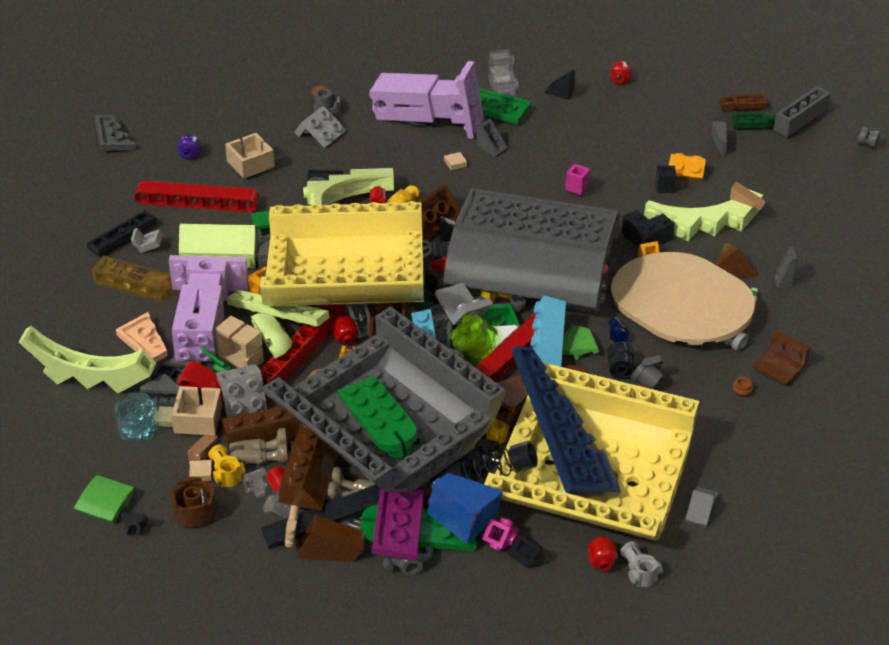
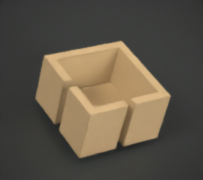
M257 133L242 138L243 155L240 139L225 144L227 162L243 179L275 167L273 149L266 142L264 143V140Z
M230 316L215 328L219 359L236 368L253 364L259 366L264 361L263 348L261 347L262 333L257 328L248 324L245 325L242 320H238L233 316Z
M179 386L172 412L174 433L215 436L222 410L221 389L202 388L203 405H200L198 387Z

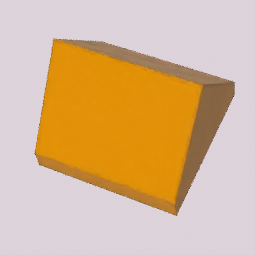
M658 241L640 244L637 254L641 257L660 253Z

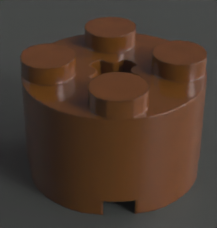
M187 477L178 481L177 486L170 491L173 517L180 527H198L212 523L216 514L213 485L209 481L208 483L202 481L200 477Z

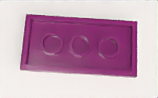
M380 488L371 554L416 561L425 490L415 489L413 492L390 493Z

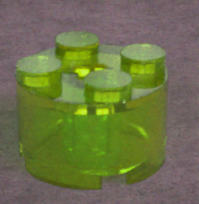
M468 313L463 317L457 328L451 332L450 338L457 350L471 360L478 361L477 358L481 357L483 359L492 352L497 343L494 339L495 334L498 336V331L480 316Z

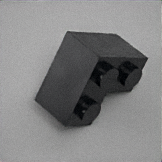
M639 210L623 216L621 233L638 248L640 244L658 241L660 246L673 240L675 223L664 213L648 219Z

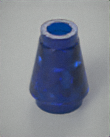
M618 318L610 319L608 322L610 339L613 342H626L629 336L628 329Z

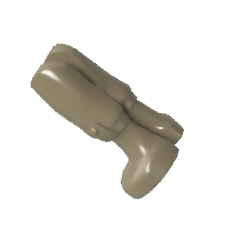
M286 428L278 429L277 437L271 441L265 442L263 439H253L230 443V456L236 457L238 462H242L243 465L264 464L267 461H278L285 464L289 459Z
M334 466L332 479L328 487L327 502L375 485V483L364 479H359L355 482L344 479L342 469Z

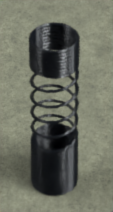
M528 440L510 446L509 451L507 448L503 449L504 458L510 468L508 474L502 472L500 457L496 451L493 452V459L500 471V476L502 473L507 477L511 474V471L520 473L536 468L538 465L536 450ZM505 450H506V452H507V454H508L509 462H508V460H507ZM484 454V466L488 473H492L489 458ZM495 454L497 455V458H498V461H499V466H498V464H497V461H496V458H495ZM474 457V470L480 478L478 483H480L481 480L485 482V480L482 479L480 464L478 460ZM485 457H486V459H487V461H488V464H489V470H488L487 465H486V462H485ZM474 460H476V462H477V465H478V468H479V473H478V471H477V469H476L475 461H474ZM466 461L452 464L431 478L429 483L432 489L434 481L437 478H442L447 473L471 480L470 467Z

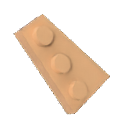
M148 312L116 329V335L135 352L143 349L156 362L168 356L160 335H158Z

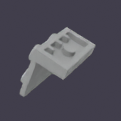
M322 106L302 121L294 133L298 137L304 133L306 135L310 133L326 148L345 133L346 129Z
M464 283L443 288L434 293L453 325L481 317L493 305L490 298L474 300Z
M256 364L216 373L217 381L222 389L227 418L267 409L265 392L262 390V375Z

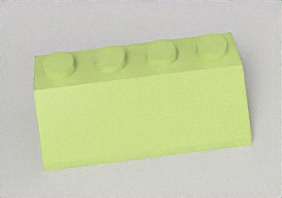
M180 224L179 256L247 257V268H256L255 253L257 241L255 225Z

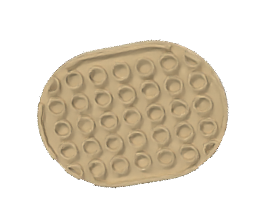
M660 252L641 256L621 267L613 277L611 284V296L615 306L621 313L651 333L671 342L682 341L687 342L688 345H703V342L715 341L717 343L727 340L742 332L750 324L755 313L753 293L743 281L708 260L692 254Z

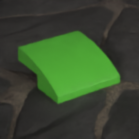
M96 475L81 494L74 510L115 524L122 508H127L135 487Z

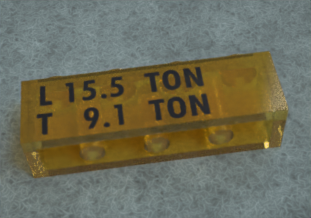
M103 256L92 268L94 284L162 302L172 290L170 273Z

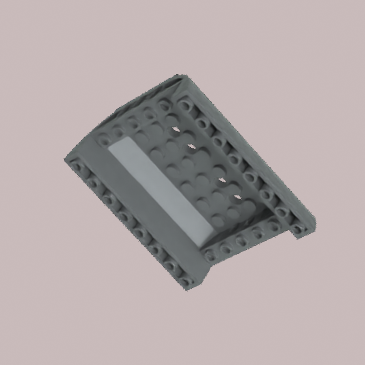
M471 188L454 224L443 283L450 284L451 286L464 283L470 289L524 296L529 299H542L545 295L566 301V305L573 304L585 308H596L600 294L601 277L613 239L617 240L620 214L618 210Z
M389 307L375 316V336L293 388L278 377L263 386L262 390L269 398L379 488L390 493L413 492L475 448V444L485 434L495 419L506 390L398 311ZM376 376L416 425L417 440L415 442L418 445H413L410 455H407L405 447H402L404 457L401 459L393 458L387 451L379 449L339 399L337 390Z

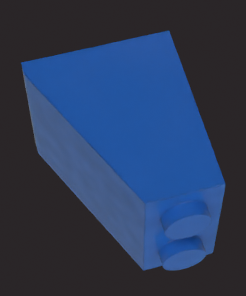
M447 473L442 478H437L432 484V494L428 501L427 514L468 544L485 530L491 519H496L503 492L500 489Z

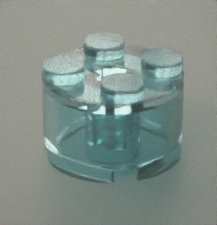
M131 393L126 395V399L122 401L119 399L116 402L114 413L117 430L122 439L149 440L153 438L159 426L155 400L153 401L149 395L144 393Z

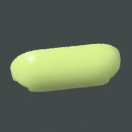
M258 313L251 316L254 328L261 331L262 340L274 358L283 355L291 348L292 341L274 316L267 313Z

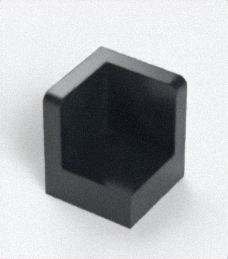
M675 165L657 166L655 179L657 193H675L677 179Z

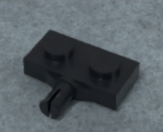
M480 438L475 444V448L471 450L466 459L472 474H476L473 466L474 457L480 464L482 476L486 472L483 463L484 454L488 456L491 465H496L493 459V452H497L499 448L498 441ZM495 456L496 461H497V464H498V466H499L498 458H497V456ZM485 457V462H486L487 468H489L488 461H487V459H486V457ZM474 460V461H475L476 469H477V471H478V473H479V468H478L477 462H476V460Z

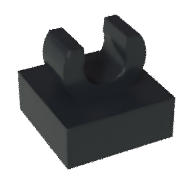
M122 512L121 521L125 524V534L129 535L131 527L135 526L137 527L136 534L141 536L142 526H147L148 517L144 513Z

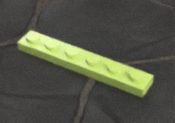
M237 290L226 298L227 305L248 309L252 312L267 313L281 319L309 324L313 327L322 325L323 322L330 318L329 311L306 305L266 306L263 304L260 294Z

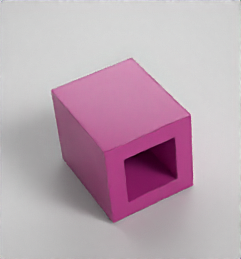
M574 164L566 173L565 190L582 195L589 187L590 169Z

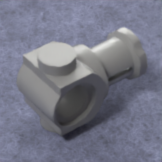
M630 541L621 548L620 554L629 562L630 571H628L630 581L633 584L635 583L638 588L650 587L655 581H658V575L663 572L660 562L656 561L651 555L642 554L637 542Z

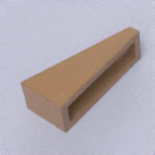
M735 182L731 187V200L760 210L765 206V200L738 182Z
M204 435L187 451L189 463L190 461L205 460L209 451L218 441V436Z

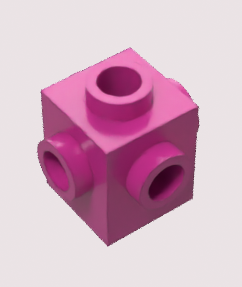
M505 517L491 519L485 528L483 540L489 542L490 547L499 551L511 549L518 539L517 532L519 528L513 526V521Z

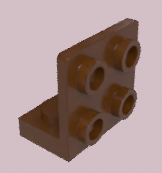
M776 329L772 333L770 348L753 364V368L788 385L808 364L811 346Z

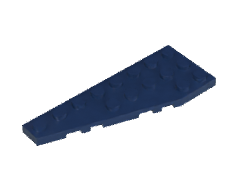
M515 346L512 354L565 493L617 497L621 493V489L603 449L599 451L594 443L596 439L592 433L588 434L582 426L583 420L566 395L562 396L557 390L559 385L555 379L551 380L545 372L546 366L532 347Z

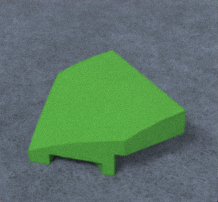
M572 325L563 335L562 354L573 355L575 361L579 360L583 354L598 353L599 350L590 329Z

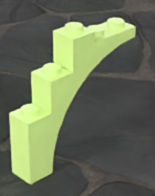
M393 168L350 169V175H329V181H307V187H303L304 198H307L308 204L311 206L314 204L330 205L346 197L369 193L374 186H381L385 191L394 190Z
M750 190L751 192H753L754 194L763 199L762 194ZM649 200L645 204L644 216L651 219L664 213L675 223L673 235L689 241L698 230L716 236L725 225L742 231L760 209L734 200L701 208L673 207Z
M32 326L26 328L19 340V343L45 366L43 372L57 385L73 376L87 389L104 381L116 393H120L150 377L157 363L143 349L132 354L113 357L88 355L73 351L45 337Z

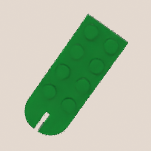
M479 88L484 116L518 125L531 108V101Z
M376 376L337 390L339 399L379 449L387 451L391 457L396 459L404 457L402 447H405L407 455L411 454L413 444L417 440L416 425Z
M378 504L367 507L362 513L359 530L365 533L364 541L368 543H373ZM423 508L418 547L426 548L427 546H432V548L475 552L476 537L466 544L428 515V508Z

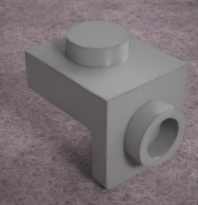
M136 228L133 231L131 241L133 246L140 253L157 249L161 244L163 234L158 229L143 235Z

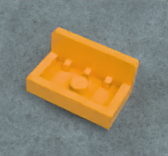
M676 153L671 154L669 165H675L676 174L679 178L702 181L706 159L701 156L690 157Z

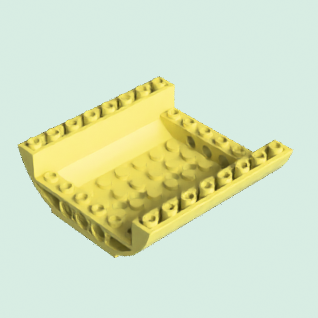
M372 202L369 204L352 203L349 205L335 203L332 205H276L270 207L269 223L271 237L266 276L261 277L260 293L264 305L296 306L424 302L421 202H389L383 204Z
M543 363L546 366L545 372L551 380L555 379L559 385L557 387L559 393L562 396L566 395L583 420L582 426L588 434L592 433L596 439L594 443L599 451L603 449L607 455L621 493L617 497L576 496L562 492L564 487L560 482L555 464L547 465L545 463L553 459L529 396L526 398L506 448L509 451L510 446L527 440L530 441L537 453V467L520 473L511 471V474L507 477L502 473L500 476V471L497 469L495 474H488L484 485L500 489L503 492L501 500L658 541L664 531L685 466L699 401ZM505 450L506 457H507V460H508V462H509V457H508V454H507V452H506V450ZM503 454L501 459L502 472L508 474L510 468ZM633 481L638 485L631 487L627 483Z

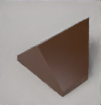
M725 243L716 266L737 278L758 276L741 250L730 243Z

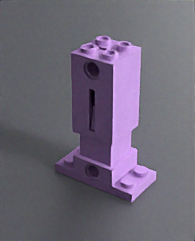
M468 61L465 67L462 68L461 74L455 80H439L438 75L381 73L369 92L376 120L433 122L436 117L451 118L452 123L464 124L467 138H475L477 126L484 121L474 61Z
M170 255L169 266L172 290H181L172 327L175 361L200 359L202 361L215 362L200 347L203 346L213 355H217L215 328L224 320L223 301H227L226 298L229 295V291L243 290L248 292L247 257Z

